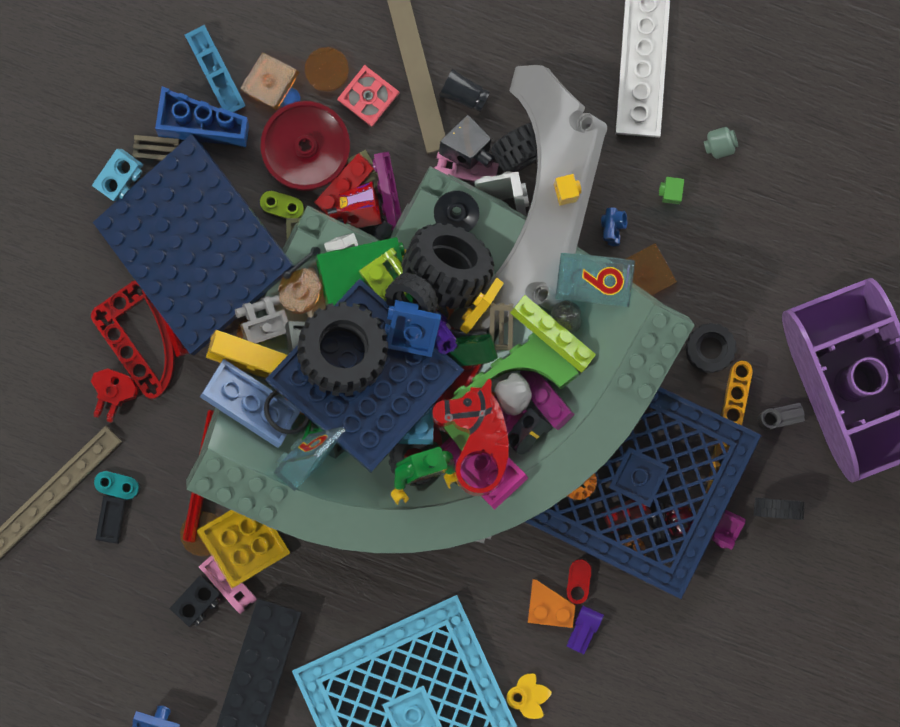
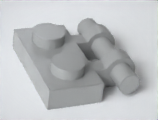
M278 295L271 298L266 296L261 298L259 302L253 304L248 302L243 304L241 308L235 309L237 318L246 316L248 322L240 325L245 340L257 344L286 334L285 324L288 322L285 310L276 312L274 306L280 304ZM266 311V316L256 318L255 312Z

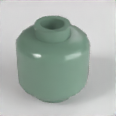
M728 127L708 132L707 140L704 141L707 154L712 153L716 159L734 154L736 147H739L734 130L730 131Z

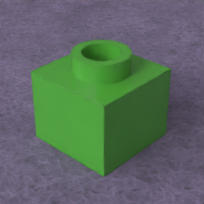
M666 177L664 183H660L659 196H663L662 202L681 203L684 179Z

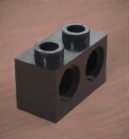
M200 575L169 609L188 627H192L194 624L198 626L205 619L204 613L209 607L213 610L221 601L219 596L222 593L206 577ZM204 587L211 591V597L207 601L202 600L200 597V590ZM188 604L195 607L196 612L193 617H188L184 613V608Z

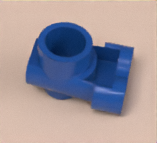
M606 208V215L601 217L602 227L605 228L603 230V240L607 241L610 246H619V229L627 228V214L625 211H618L616 208Z

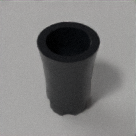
M452 68L439 97L455 101L481 112L490 92L482 89V86L470 81Z

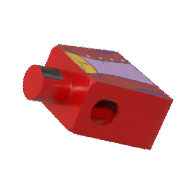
M373 182L340 193L338 195L339 206L328 209L330 217L336 220L343 219L344 224L348 223L356 228L382 224L379 199Z

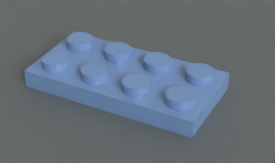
M223 359L200 395V398L277 448L282 444L287 435L275 430L265 417L264 404L267 397L273 391ZM276 395L270 401L269 414L274 423L279 427L290 430L300 410L280 395Z

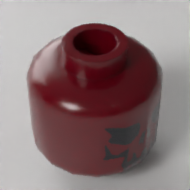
M690 507L678 509L681 520L693 516ZM675 510L667 512L668 516L665 518L667 525L678 522ZM693 521L683 524L686 534H688ZM680 525L669 529L673 537H684Z

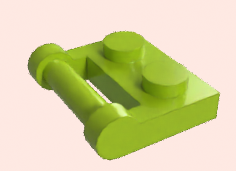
M391 248L359 270L368 286L385 301L386 289L394 279L383 263L388 260L398 275L403 273L402 264L397 258V252L394 248Z

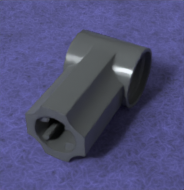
M801 403L769 408L759 414L757 423L763 430H772L805 422V414ZM766 414L773 416V425H768L765 422L764 417Z

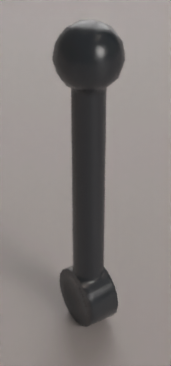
M312 247L311 253L289 271L283 272V278L290 279L293 272L310 258L321 253L320 248Z

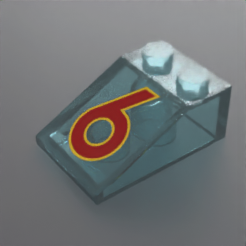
M561 253L555 299L576 303L629 307L635 260Z
M339 427L309 434L303 441L299 438L291 446L290 449L292 451L289 454L284 452L276 461L278 467L274 474L292 490L296 491L323 464L345 432V429Z

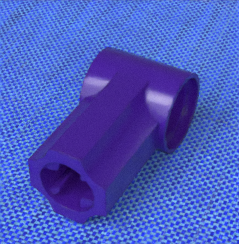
M438 312L441 314L435 347L439 353L446 355L457 347L456 338L446 326L448 319Z
M583 605L575 621L576 626L567 642V647L585 654L593 634L597 632L604 615Z

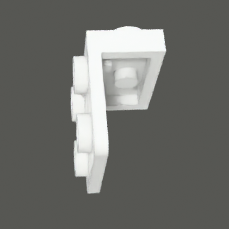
M509 171L501 175L483 176L475 180L476 188L500 200L514 198L516 210L526 216L525 207L529 206L526 185L525 183L521 184L519 172Z

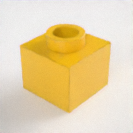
M574 174L555 178L553 185L559 206L577 202L582 190L579 180L575 181Z

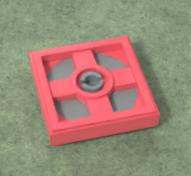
M364 65L338 97L337 101L369 126L373 127L400 92Z

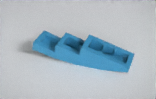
M205 25L184 34L222 109L235 112L245 107L246 105Z

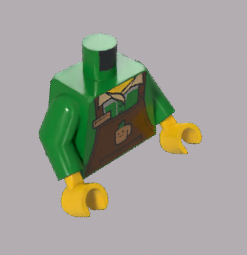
M436 447L411 455L396 463L395 489L391 492V497L397 505H399L401 499L406 503L409 500V497L403 490L406 485L445 473L444 479L450 489V484L457 482L456 467L452 453L442 451L441 447Z

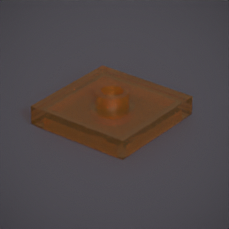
M262 52L240 90L277 110L300 72Z
M656 243L616 264L618 270L625 278L651 296L677 282Z

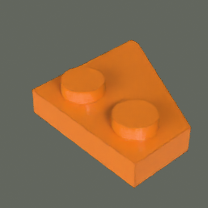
M533 579L528 623L573 628L575 605L538 580Z

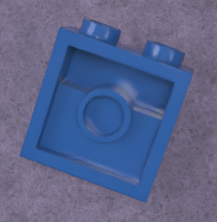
M395 300V305L389 306L387 319L391 320L390 325L385 324L384 328L387 334L388 348L432 357L441 314L418 310L419 304Z

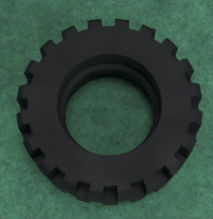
M441 223L424 226L415 233L403 257L402 272L404 274H416L418 277L425 279L432 289L435 290L439 307L447 306L449 309H457L459 307L462 309L474 305L473 302L477 296L485 291L494 273V262L489 249L485 248V244L481 240L476 239L473 233H468L461 227H453L452 224L442 225Z
M339 302V306H334L331 303L327 304L324 310L317 309L313 316L308 317L299 335L297 358L298 363L301 364L303 375L309 377L308 382L313 386L317 384L320 391L324 393L326 390L332 391L334 396H339V393H345V396L353 395L354 391L360 393L366 390L368 385L372 386L376 382L377 377L382 373L387 358V334L385 329L380 327L381 321L377 317L373 318L371 316L372 312L367 308L365 311L360 310V305L353 303V307L346 306V302ZM334 331L351 332L362 341L365 348L364 357L359 364L353 367H335L329 364L321 355L320 345L323 338Z

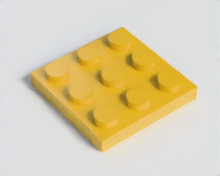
M233 510L228 511L197 530L231 589L290 554L277 530Z

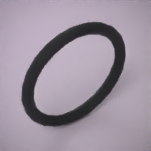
M277 390L270 393L264 404V413L269 424L275 430L284 434H296L303 431L309 424L310 419L306 417L304 423L299 428L293 430L283 429L274 423L269 414V404L272 398L280 393Z

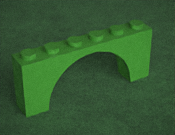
M532 333L528 336V342L524 345L519 343L509 351L510 355L504 360L500 357L490 365L492 369L486 373L482 371L472 379L473 383L468 387L463 385L453 393L455 397L451 400L463 397L470 391L471 387L482 388L488 379L494 381L499 376L513 371H531L541 374L554 382L560 390L577 378L579 372L536 334ZM453 424L445 426V430L462 451L470 435L457 429Z

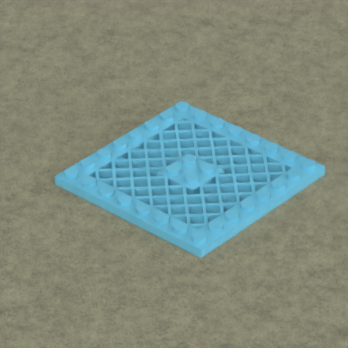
M457 595L292 671L317 727H343L339 717L349 720L347 727L351 726L352 721L364 727H377L369 724L372 712L385 716L381 727L385 726L387 718L392 727H442L440 720L450 723L449 727H453V725L470 727L474 715L486 719L483 727H487L489 721L492 727H517ZM446 625L449 633L438 628ZM433 631L429 642L418 639ZM436 632L448 636L444 648L432 644ZM451 638L458 653L447 649ZM412 641L409 652L397 648ZM415 642L428 646L424 657L412 654ZM431 647L443 651L439 663L427 659ZM388 651H391L388 661L377 658L378 656ZM395 651L407 655L403 667L391 663ZM445 653L458 657L454 669L442 665ZM410 657L422 661L418 673L406 668ZM460 659L468 674L457 670ZM371 660L367 671L356 667ZM374 661L386 665L383 676L371 673ZM425 662L437 666L433 678L421 674ZM389 666L401 670L397 682L385 678ZM440 668L452 672L448 684L436 680ZM351 669L347 680L336 677V675ZM354 670L366 674L362 686L350 682ZM404 672L416 676L412 688L401 684ZM455 673L467 678L463 689L451 685ZM369 676L381 680L377 692L365 688ZM419 678L431 681L428 693L424 685L416 688ZM330 679L328 686L325 689L323 681ZM470 679L477 695L466 691ZM333 680L345 684L341 695L329 691ZM384 681L396 686L392 697L380 693ZM434 683L447 687L442 699L430 695ZM348 685L360 689L356 701L344 697ZM399 687L410 691L395 698ZM449 689L461 693L458 704L446 701ZM363 691L375 695L371 707L359 703ZM465 694L476 698L473 710L461 706ZM329 695L339 699L336 710ZM378 697L389 700L382 704L385 712L374 708ZM430 699L441 702L437 714ZM342 701L354 704L351 716L339 712ZM479 701H481L487 716L476 712ZM444 704L456 708L452 720L440 716ZM358 706L370 710L366 722L354 718ZM459 710L471 714L467 725L455 721Z

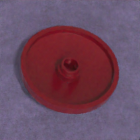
M298 101L280 108L270 117L261 136V154L266 168L281 184L296 190H316L333 182L345 168L350 155V138L344 122L332 109L313 101Z

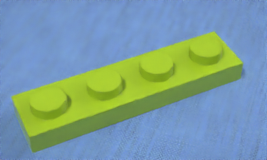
M526 295L519 300L510 312V314L581 373L595 357L596 354Z

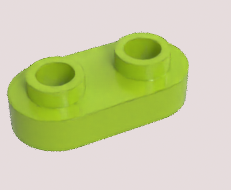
M267 191L261 196L260 205L268 214L289 219L301 218L304 212L303 203L298 198L275 191ZM274 198L275 204L268 205V199ZM292 204L296 205L297 207L294 212H290L288 210L289 206Z

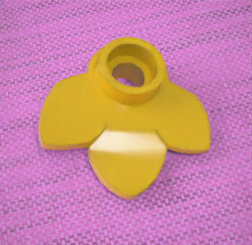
M525 674L519 678L517 686L508 691L507 702L512 708L520 709L525 717L539 719L543 717L540 704L544 703L552 692L547 687L536 684L535 674ZM517 693L522 695L520 702H516L513 699Z

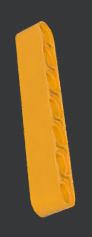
M746 361L736 362L730 369L721 413L722 417L727 418L728 410H735L738 414V419L735 423L741 426L752 378V367ZM737 366L745 367L747 374L744 378L736 374ZM733 388H739L742 391L741 399L736 400L732 397L731 391ZM723 443L727 453L730 446ZM720 444L715 445L713 458L723 453ZM718 461L713 463L716 473L721 466ZM710 468L709 477H710V476H713V472H712V469H711V468ZM714 480L708 481L706 494L708 493Z

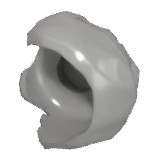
M519 372L508 375L506 380L498 382L495 387L498 402L507 415H518L527 408L532 394L529 383Z

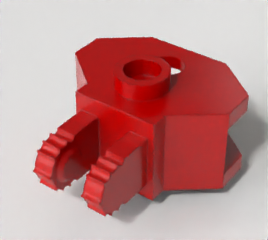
M108 368L95 372L91 383L98 393L97 398L99 400L94 411V417L98 418L102 414L104 404L108 402L112 405L107 414V421L112 422L118 407H121L122 403L136 399L139 389L134 380L125 374ZM119 378V383L115 385V379Z

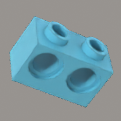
M116 149L92 186L112 201H117L119 198L122 199L129 190L128 187L132 181H137L141 176V168L144 164L123 149ZM125 161L130 164L128 173H124L122 170V164ZM113 179L118 184L114 192L109 187L110 181Z

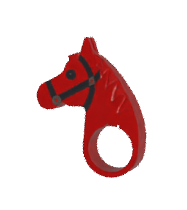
M488 379L482 388L471 387L470 391L463 397L453 400H442L433 407V420L437 425L445 427L453 424L457 429L470 435L456 463L455 474L461 489L473 496H485L492 493L499 486L508 461L509 442L507 428L501 408L495 397L491 394V379ZM486 453L492 457L497 466V478L488 487H471L461 476V466L468 457Z

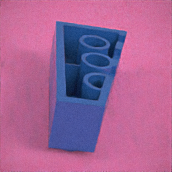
M163 86L161 88L155 127L158 137L185 140L192 134L199 142L247 146L249 132L247 117L222 108H216L204 101H197L182 93L178 94Z

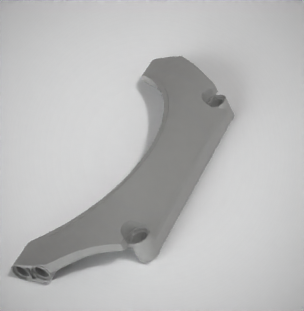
M543 65L518 66L515 68L509 91L519 99L532 122L538 157L536 185L530 210L522 231L512 251L489 281L483 294L497 277L504 284L492 301L495 305H500V303L509 305V303H512L515 307L519 300L526 295L538 306L553 311L554 309L559 310L564 303V296L604 137L607 132V125L592 114L583 113L585 106L560 83L549 68ZM574 174L575 181L579 180L582 193L579 194L577 202L559 206L553 185L555 178ZM475 305L456 310L451 314L448 324L454 329H459L464 322L461 317L468 308L473 309ZM490 306L471 329H487L490 334ZM495 310V330H496L497 328H499V311H498V310ZM504 311L505 324L509 320V311Z

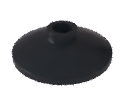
M450 191L443 194L434 206L435 222L442 225L452 224L453 227L464 228V231L469 232L479 220L480 212L476 200L470 194L463 191ZM454 207H459L461 211L459 213H455L452 209Z

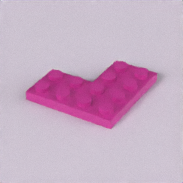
M501 408L507 433L512 430V427L527 411L526 409L520 414L513 416L507 415ZM450 437L440 447L442 451L452 453L456 467L462 451ZM486 453L473 455L466 459L460 469L462 478L474 488L488 487L495 481L498 475L496 464L492 457ZM508 457L506 470L499 486L492 493L481 497L495 510L528 477Z

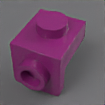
M725 510L713 534L712 541L721 548L732 550L746 519Z

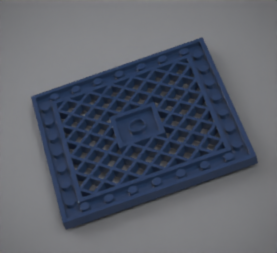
M659 387L648 406L655 411L648 414L643 413L639 421H644L647 431L635 435L634 430H632V436L627 437L623 442L626 443L633 440L636 450L629 447L625 454L621 444L619 449L622 456L612 460L609 458L602 466L609 467L611 477L600 480L597 471L595 472L596 486L599 487L602 497L593 500L587 497L585 498V503L576 506L573 499L568 497L571 504L570 508L560 511L558 503L554 505L556 512L549 508L525 522L682 600L756 449L761 435ZM662 414L676 421L665 424ZM659 415L662 426L650 429L647 418ZM679 424L682 435L670 439L667 428ZM682 424H685L695 429L696 431L685 434ZM664 430L667 441L655 444L652 433ZM699 434L703 445L691 449L687 438ZM703 434L716 439V441L706 444ZM649 435L652 446L640 450L637 439ZM684 439L688 450L675 454L672 443ZM723 443L730 446L727 453ZM720 444L724 455L711 459L708 448ZM669 445L672 456L660 459L657 448ZM705 449L708 460L696 464L692 453ZM654 450L657 460L643 453ZM690 455L693 465L681 469L677 458ZM674 460L678 471L667 474L670 467L663 463ZM723 460L716 473L713 463ZM622 461L615 474L612 464ZM710 464L713 476L701 479L698 468ZM695 470L698 481L686 484L682 473ZM679 475L683 486L671 490L667 479ZM714 480L706 494L703 483ZM612 481L609 488L616 492L605 495L602 484ZM664 481L668 491L657 494ZM700 485L704 496L691 500L688 488ZM685 490L688 501L676 505L673 493ZM622 495L636 502L625 505ZM669 495L673 506L661 510L657 499ZM619 496L622 507L610 511L607 499ZM704 500L696 514L693 504ZM603 501L607 512L595 516L592 504ZM654 501L657 512L646 515L642 504L651 508ZM639 505L642 517L630 520L627 509ZM690 505L693 516L681 520L678 509ZM588 506L592 517L580 521L577 510ZM675 510L678 522L666 525L663 514ZM573 511L576 522L563 516V514ZM624 511L627 522L615 526L612 514ZM659 515L663 527L651 530L647 519ZM608 516L612 527L600 531L597 519ZM593 521L596 531L583 526V524ZM644 521L648 532L636 536L632 524ZM693 521L688 534H686L683 524ZM680 525L684 537L671 540L668 529ZM629 526L632 537L621 541L617 529ZM614 531L617 542L603 534ZM665 531L668 542L656 546L652 534ZM649 536L653 547L641 551L638 539ZM634 541L637 552L623 544ZM684 541L676 555L673 544ZM670 546L673 557L661 561L658 549ZM654 551L658 562L644 556V554ZM673 562L671 568L664 565Z

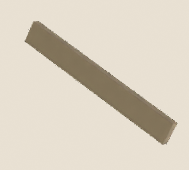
M387 0L427 154L438 152L440 141L445 137V132L410 0Z
M105 426L0 527V559L122 443L108 426Z

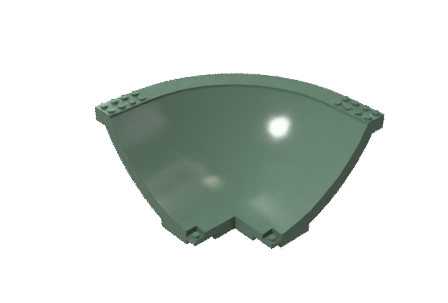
M429 166L410 204L407 203L390 238L397 237L398 242H402L404 249H407L413 236L419 229L436 223L434 219V206L443 194L450 191L466 192L476 200L480 212L477 224L468 233H473L475 238L481 240L485 244V248H488L491 252L494 262V276L512 251L527 216L512 209L506 202L450 174L447 175ZM307 205L282 250L292 263L296 265L311 253L312 247H319L321 250L320 254L327 253L324 244L336 237L354 233L358 245L381 241V239L348 223L344 224ZM454 207L452 209L455 213H459L461 211L459 207ZM577 247L562 307L552 316V311L542 306L539 307L596 355L582 373L576 369L579 372V376L561 390L554 382L543 376L575 415L561 429L557 430L553 427L548 433L543 432L533 443L532 448L523 455L518 454L509 446L508 457L527 475L528 479L495 510L481 496H473L466 493L458 486L457 482L451 483V488L449 489L444 479L445 473L437 475L427 483L419 486L406 485L403 490L409 497V500L404 503L401 499L399 505H397L391 497V492L395 489V475L390 470L389 454L370 473L346 451L335 459L329 456L327 448L325 451L321 450L320 453L304 452L298 448L304 442L302 438L306 428L300 433L287 434L282 444L277 448L216 407L200 455L186 479L187 490L270 528L304 541L342 550L369 553H415L446 549L482 540L518 526L549 509L579 488L608 461L630 435L649 406L695 324L688 316L664 305L625 277L624 285L618 293L614 295L603 294L584 280L582 274L584 269L597 278L598 273L608 266ZM316 256L310 258L293 272L290 279L282 278L261 297L269 296L271 298L278 295L280 304L274 306L276 312L285 310L288 321L305 322L308 319L302 291V280L305 272L310 267L314 268L319 277L315 260ZM608 275L605 277L604 283L606 286L612 287L615 285L616 279L614 276ZM265 310L255 312L256 318L267 315ZM286 334L257 343L286 355L289 354ZM245 372L272 391L276 390L265 378ZM530 400L526 410L529 408L533 409L549 422L533 401ZM299 414L290 430L299 428L304 423L306 416ZM312 422L311 431H313V429H319V427ZM440 431L443 444L451 436Z

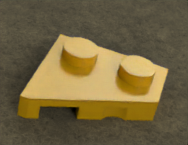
M496 277L487 291L477 296L473 302L475 307L473 309L468 308L461 317L464 322L459 328L466 334L470 331L490 306L504 282Z

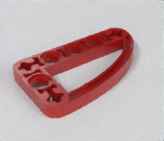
M135 280L92 310L91 319L142 393L147 398L157 399L164 394L171 383L175 365L174 348L162 315L145 292L142 290L143 294L141 296L138 294L131 297L134 299L132 303L124 294L126 291L130 295L135 292L134 287L136 285L139 286ZM119 297H123L126 300V306L121 310L116 309L114 306V301ZM143 300H146L155 317L163 341L165 365L160 381L117 321V318ZM99 311L103 313L107 312L105 318L109 323H111L112 320L114 321V324L108 325L104 329V331L102 327H105L106 325L102 320L97 321L96 319L98 318L97 313ZM113 328L120 330V338L115 341L110 340L108 337L109 331ZM126 346L133 349V355L129 359H125L121 355V350ZM142 364L145 366L146 373L144 376H135L134 368L136 365ZM150 374L152 376V378L148 379L152 385H158V387L156 388V394H148L147 391L149 390V386L146 384V382H144L142 385L140 383V381L146 380L150 376Z

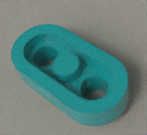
M108 471L100 472L94 480L95 488L100 493L123 499H133L138 495L140 489L139 483L134 478ZM104 478L109 480V485L106 487L102 485ZM125 484H130L131 490L129 492L123 490Z

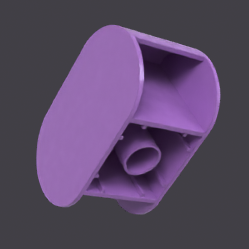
M868 278L784 311L782 322L792 358L829 449L842 473L853 483L899 465L900 323L882 287L873 278Z

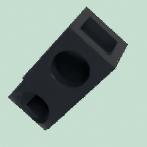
M529 408L508 433L509 446L518 454L523 455L532 448L533 443L543 432L548 433L553 426L540 414Z

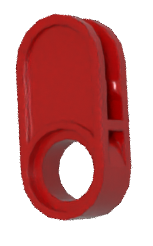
M585 560L574 561L569 569L567 597L575 604L585 602L589 594L591 567ZM574 587H581L584 591V595L580 600H575L571 596V591Z

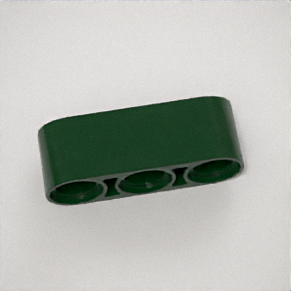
M491 334L457 337V347L454 351L447 353L459 366L486 364L498 358Z

